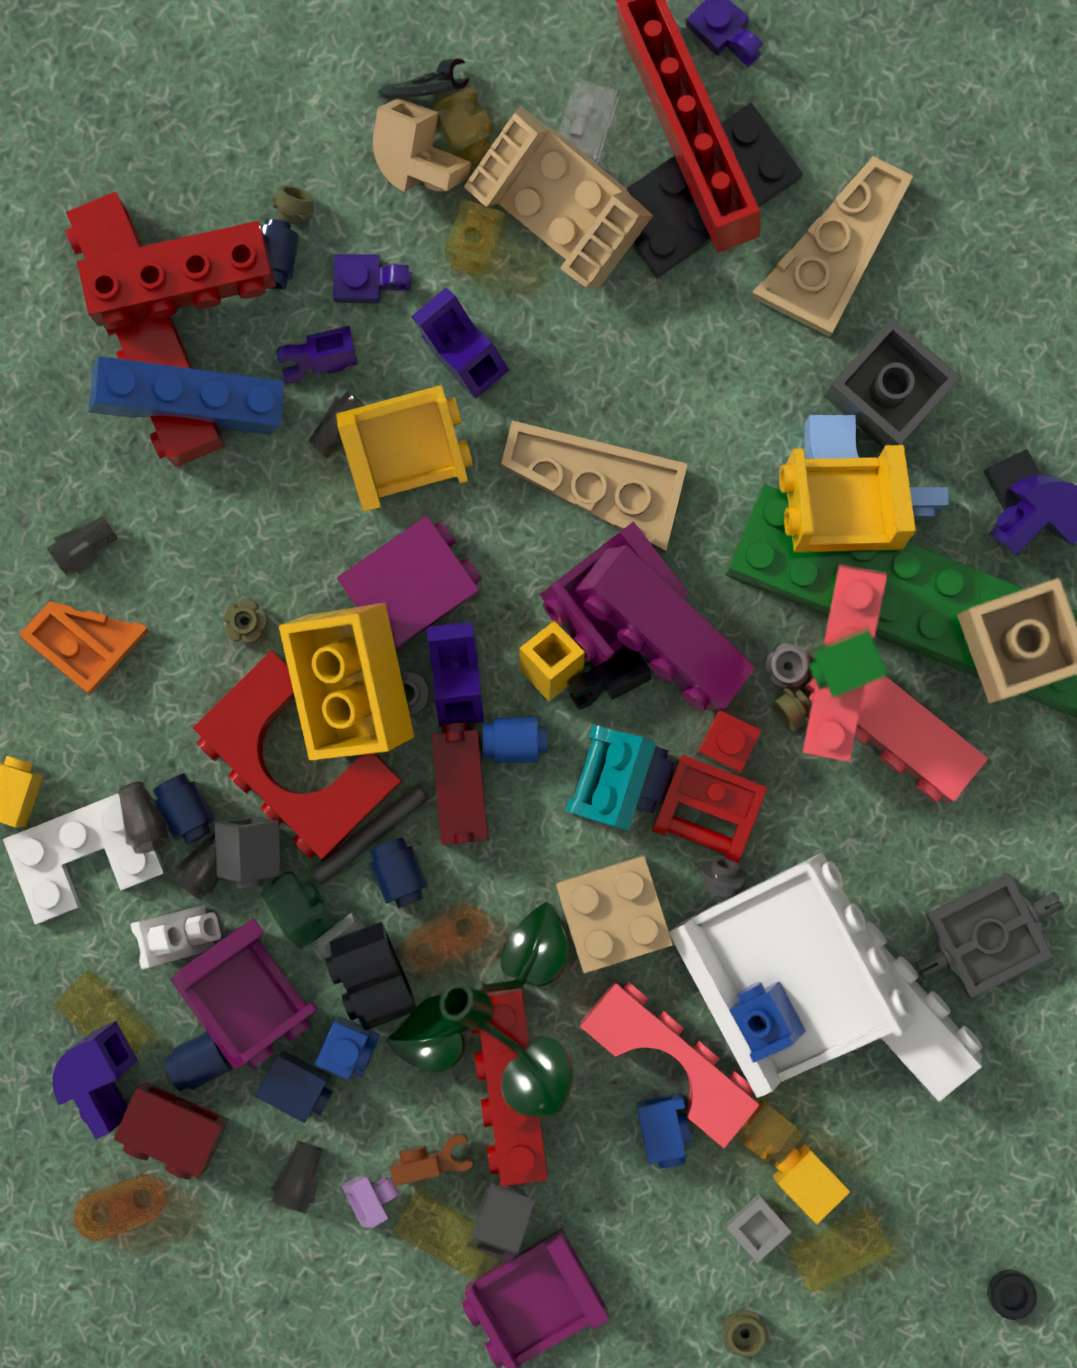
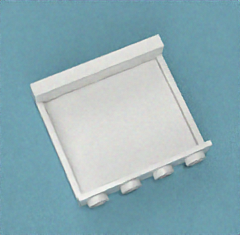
M823 852L682 921L669 931L671 939L757 1098L773 1092L784 1080L894 1032L896 1037L902 1035L913 1021L911 1016L912 1006L907 995L902 989H896L888 974L889 964L885 954L878 946H873L865 932L866 921L857 905L850 904L842 889L843 879L838 868L833 862H827ZM780 981L806 1031L794 1045L753 1063L749 1056L752 1051L730 1009L739 1001L736 994L758 982H761L763 987L766 988ZM760 1016L764 1026L766 1027L765 1020Z

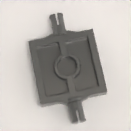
M1006 873L925 914L937 937L939 951L915 962L917 969L922 970L919 972L920 975L926 980L928 977L949 968L957 975L967 997L972 999L1052 958L1053 955L1042 934L1040 920L1064 909L1063 903L1057 901L1060 900V897L1053 891L1051 894L1031 904L1021 895L1011 874Z

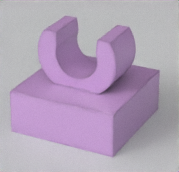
M357 1176L341 1185L361 1227L373 1228L387 1220L388 1218L381 1205L400 1195L396 1186H394L392 1178L386 1179L385 1177L371 1185L367 1177Z

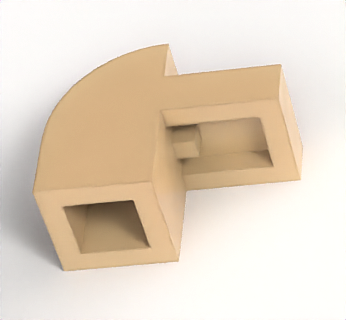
M397 98L377 108L373 132V152L379 169L386 179L404 192L422 182L425 187L431 190L448 191L467 180L471 162L433 147L439 113L403 98Z

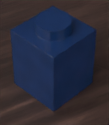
M283 1050L277 1055L255 1097L305 1123L310 1118L312 1112L320 1116L333 1093L332 1090L326 1088L331 1075Z

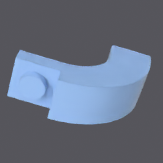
M809 415L804 423L806 459L859 458L856 449V415ZM910 487L914 520L934 519L935 512H941L948 506V487Z

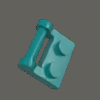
M592 724L588 737L592 739L574 798L568 799L565 811L629 831L657 742ZM604 761H605V765H604V768H603V771H602V774H601V777H600V780H599V783H598V786H597V789H596V785H597V782H598V779H599V776H600V773H601V770H602V767H603V764H604Z

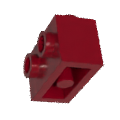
M145 1082L136 1088L113 1140L123 1144L122 1150L128 1155L140 1160H148L149 1157L166 1163L165 1170L170 1174L190 1180L192 1176L200 1178L207 1171L229 1119Z

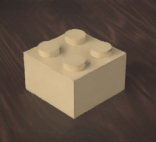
M1060 578L970 608L957 615L989 703L1077 674V625Z
M644 855L555 882L583 973L673 945Z

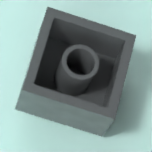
M891 317L834 380L824 397L844 415H856V425L884 449L886 445H901L961 377Z

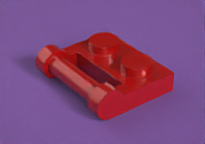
M681 754L654 822L652 832L663 836L666 835V832L722 853L725 855V859L738 863L767 787ZM681 803L737 825L732 838L674 816L677 804Z

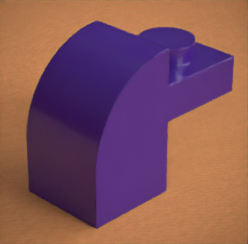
M448 288L443 289L411 316L423 334L421 336L433 354L458 383L475 399L510 371L493 342L473 325L457 297Z
M1048 474L1031 475L1017 481L1009 490L1020 502L1004 510L996 520V527L989 533L1001 547L1016 555L1044 526L1056 537L1074 545L1077 542V485Z
M473 622L449 623L441 626L427 627V641L433 671L434 700L439 727L452 723L470 724L484 722L479 659Z
M117 1021L89 1033L61 1056L53 1072V1091L58 1105L73 1099L79 1109L82 1120L88 1125L95 1140L111 1133L120 1125L128 1106L114 1081L138 1062Z

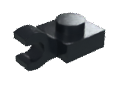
M623 645L612 657L596 667L589 661L591 670L572 677L567 681V684L572 690V693L569 694L570 698L578 710H581L593 704L605 690L610 698L614 700L652 680L650 668L639 652Z

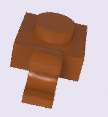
M457 1133L450 1136L440 1151L427 1152L425 1145L400 1151V1159L393 1160L390 1167L394 1186L440 1176L441 1173L447 1171L463 1172L473 1166L472 1158L458 1160L452 1154L454 1146L467 1143V1134Z

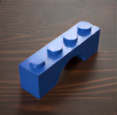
M98 356L92 366L88 412L129 418L144 416L185 417L212 422L222 426L225 430L270 435L281 426L284 381Z

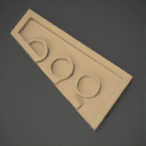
M873 156L836 197L831 206L811 225L798 243L778 262L774 270L754 289L750 297L831 337L913 175Z
M516 421L511 422L501 462L502 468L620 530H623L634 521L651 545L659 551L666 553L687 463Z

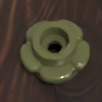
M284 185L279 188L277 197L271 199V205L277 208V217L291 224H302L303 219H311L313 217L314 210L312 205L314 197L303 189Z
M242 599L236 605H229L223 615V621L226 622L224 627L225 633L235 642L240 640L246 644L256 642L261 638L263 630L268 625L266 612L263 609H259L258 603L251 599ZM243 617L249 619V623L246 626L241 624Z
M787 688L783 689L782 696L773 701L775 711L790 731L794 732L802 726L807 728L812 704L800 690L793 693Z
M742 1310L738 1315L731 1314L723 1324V1332L725 1333L723 1342L732 1354H738L747 1358L753 1357L761 1351L768 1340L766 1324L761 1322L759 1315L751 1310ZM744 1329L749 1331V1336L745 1338L740 1335Z

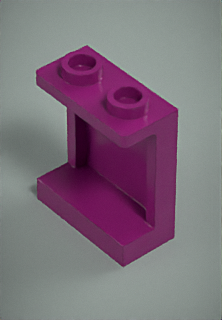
M427 515L337 577V580L356 607L386 603L396 653L407 647L406 643L426 630L427 627L432 626L470 598L475 599L481 595L476 584L482 578L468 558L459 562L450 549L451 546L456 544V541L442 521L433 525Z
M634 521L539 594L545 601L543 607L552 621L565 627L573 640L585 652L584 660L591 661L595 667L612 657L624 644L618 639L617 633L619 631L607 620L602 621L588 612L584 607L585 600L575 590L607 549L627 545L683 599L689 595L688 591Z
M255 918L182 967L170 979L234 1070L246 1062L249 1063L252 1069L275 1053V1050L270 1045L283 1034L290 1042L312 1025L307 1017L318 1009L313 1001L308 1005L302 1001L258 940L265 932Z
M562 1228L518 1253L510 1262L505 1261L467 1283L464 1292L466 1300L462 1301L463 1309L472 1325L477 1327L481 1324L487 1334L489 1341L485 1343V1346L497 1368L505 1366V1368H520L525 1362L586 1326L591 1325L594 1330L609 1321L608 1308Z

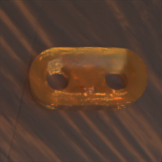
M460 904L412 931L403 943L402 954L405 963L415 972L428 974L437 971L475 949L484 941L488 933L486 915L480 908L474 905ZM468 919L473 923L474 930L471 935L462 936L457 932L456 925L459 920ZM428 942L433 946L434 953L431 958L422 959L418 956L417 946L419 943Z
M141 1174L87 1194L76 1205L73 1214L75 1228L86 1239L98 1241L147 1224L156 1219L166 1206L167 1192L165 1186L158 1178L149 1174ZM139 1190H146L150 1193V1205H141L137 1201L136 1195ZM95 1206H102L107 1210L108 1217L106 1221H98L94 1217L93 1209Z

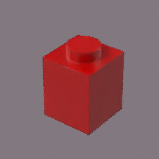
M719 710L715 713L696 754L736 774L740 773L762 730Z

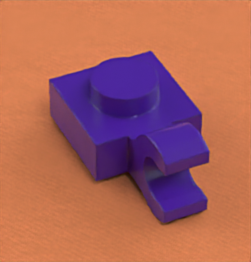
M705 0L686 19V27L717 56L727 47L747 67H750L761 56L759 49L763 46L762 41L751 31L744 30L748 26L749 17L730 0Z
M334 254L333 299L335 302L380 303V290H412V272H409V265L394 264L381 268V258L379 255Z
M350 325L307 335V343L288 344L276 349L278 363H285L287 361L296 363L292 367L282 369L284 383H296L302 380L310 368H312L313 374L323 372L334 373L342 371L348 366L358 364Z

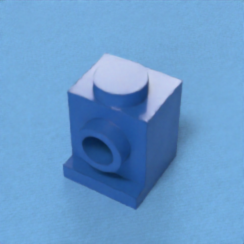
M780 981L766 988L763 987L761 982H758L736 994L739 1001L730 1009V1012L752 1051L749 1056L753 1063L794 1045L805 1033L806 1030ZM760 1016L765 1020L766 1027L764 1026Z
M339 1016L333 1021L315 1065L347 1080L353 1074L362 1078L381 1034L370 1029L365 1031L361 1025Z
M681 1093L636 1102L649 1164L658 1162L659 1168H671L685 1164L686 1155L683 1143L692 1141L686 1114L677 1115L676 1112L678 1109L685 1108Z

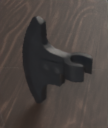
M460 58L442 60L437 67V72L427 73L407 82L386 84L378 90V93L385 97H418L464 88L467 86L469 78L454 79L453 70L456 65H461L465 61Z

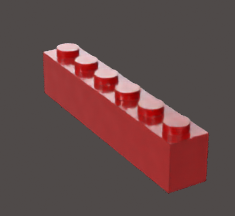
M616 0L620 33L717 253L760 237L759 207L666 0Z
M116 191L66 212L72 227L66 229L65 232L76 255L83 253L84 258L89 259L142 247L126 205ZM147 315L131 319L132 323L126 327L106 329L109 336L117 335L122 347L121 350L116 352L117 359L193 369L172 316L152 319ZM150 416L156 430L149 434L154 449L160 459L167 457L175 467L225 447L215 423L185 417Z

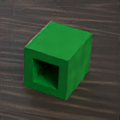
M868 626L815 648L814 655L816 661L809 663L819 690L828 687L833 698L888 675Z

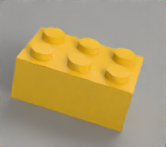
M386 603L309 614L279 625L309 760L386 752L415 737Z

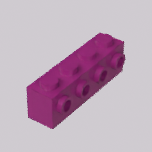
M627 545L607 549L575 590L585 600L584 607L588 612L602 621L607 620L619 631L617 633L618 639L628 648L643 653L651 661L649 666L652 671L666 681H673L683 691L681 694L682 698L699 711L725 710L756 668Z

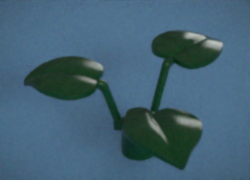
M545 902L534 909L522 920L506 941L501 955V968L506 975L516 978L515 980L489 984L478 981L474 988L464 983L450 985L442 995L432 996L416 1007L417 1011L411 1013L403 1025L387 1038L390 1047L410 1065L427 1072L439 1073L449 1070L462 1058L465 1051V1041L462 1032H465L468 1028L472 1030L481 1029L509 1047L519 1056L508 1063L502 1075L501 1091L506 1103L517 1113L528 1117H554L558 1114L569 1098L573 1083V1068L567 1050L557 1040L545 1035L533 1039L525 1050L519 1043L490 1023L493 1018L494 1008L490 997L487 995L489 992L522 988L527 980L535 986H546L557 979L565 970L570 957V942L555 907Z

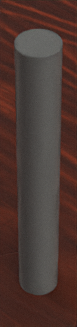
M417 784L311 870L312 874L323 885L429 799L428 796Z

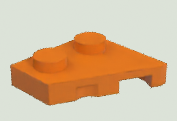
M49 601L19 633V636L75 685L91 696L148 633V629L141 623L123 622L107 618L105 614L92 611L82 612L74 610L71 606Z

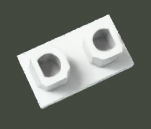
M204 905L130 924L140 948L139 962L141 969L204 953L214 946V940L221 938L217 915L214 912L206 914Z

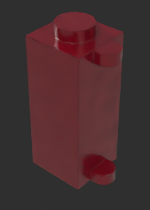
M468 723L441 725L442 733L432 734L441 845L488 841L479 731H469Z

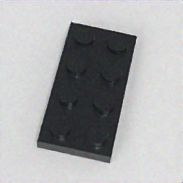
M751 102L721 123L759 208L802 178L803 172ZM675 155L627 188L629 194L654 215L632 246L656 279L712 241Z

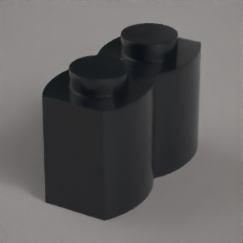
M382 922L330 941L332 956L325 958L326 966L333 983L336 985L342 982L347 992L342 994V1000L351 1021L358 1018L363 1029L366 1031L417 1011L409 981Z

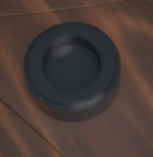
M1012 1269L1003 1270L994 1275L989 1282L987 1289L988 1300L992 1308L1000 1316L1009 1320H1019L1025 1318L1033 1311L1037 1301L1036 1288L1032 1281L1023 1273Z

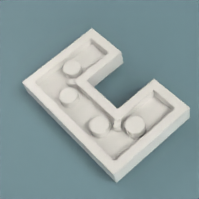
M132 788L3 839L35 924H40L81 907L66 864L103 849L106 851L120 890L128 889L166 873L137 795Z

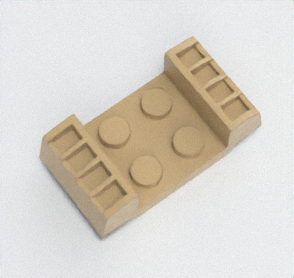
M522 106L512 115L464 185L484 206L490 207L496 204L502 206L566 259L560 269L585 288H598L602 286L654 216L634 199L624 186L560 133L545 125Z

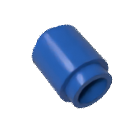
M496 717L494 722H483L484 759H495V763L539 762V753H548L547 726H538V717Z

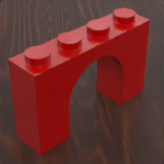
M271 650L193 727L201 736L196 743L212 760L217 761L221 757L233 769L228 776L241 790L248 794L253 789L265 801L260 806L261 810L271 820L279 821V826L285 822L297 834L292 841L306 856L312 859L317 854L321 859H326L404 781L376 753L360 755L331 785L320 791L298 794L278 784L269 773L265 764L263 754L264 740L270 725L295 700L287 663Z

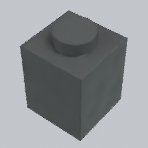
M251 816L214 822L217 877L235 881V887L256 888L263 886V879L281 876L279 821Z
M492 1183L483 1193L466 1246L510 1262L519 1253L535 1200L524 1196L525 1190L517 1185L501 1186V1183L499 1185Z

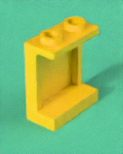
M442 385L336 414L338 430L363 512L380 508V497L453 477H458L460 484L469 482L465 468L473 466L467 440L457 441L453 427L462 424L455 397L446 399Z
M886 445L878 458L805 459L804 449L796 448L792 450L786 464H782L780 467V490L782 493H787L789 506L785 509L784 528L787 536L792 535L794 552L903 550L916 531L904 445Z

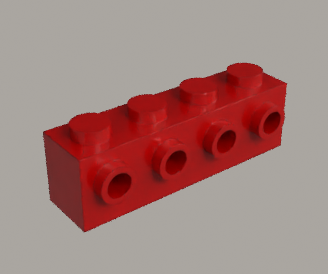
M259 221L77 261L88 315L98 326L104 325L106 329L126 327L132 323L131 319L147 315L152 319L167 318L176 314V309L194 305L197 309L215 307L221 303V299L239 295L242 299L256 298L264 295L267 288L276 287L265 234Z
M523 987L487 993L494 1008L493 1018L490 1023L526 1050L530 1044ZM471 1029L472 1034L480 1033L483 1052L475 1053L478 1081L487 1080L489 1098L481 1099L484 1127L493 1126L495 1145L487 1146L490 1173H499L501 1186L548 1180L541 1117H528L517 1113L506 1103L501 1091L502 1075L506 1066L519 1056L486 1031Z

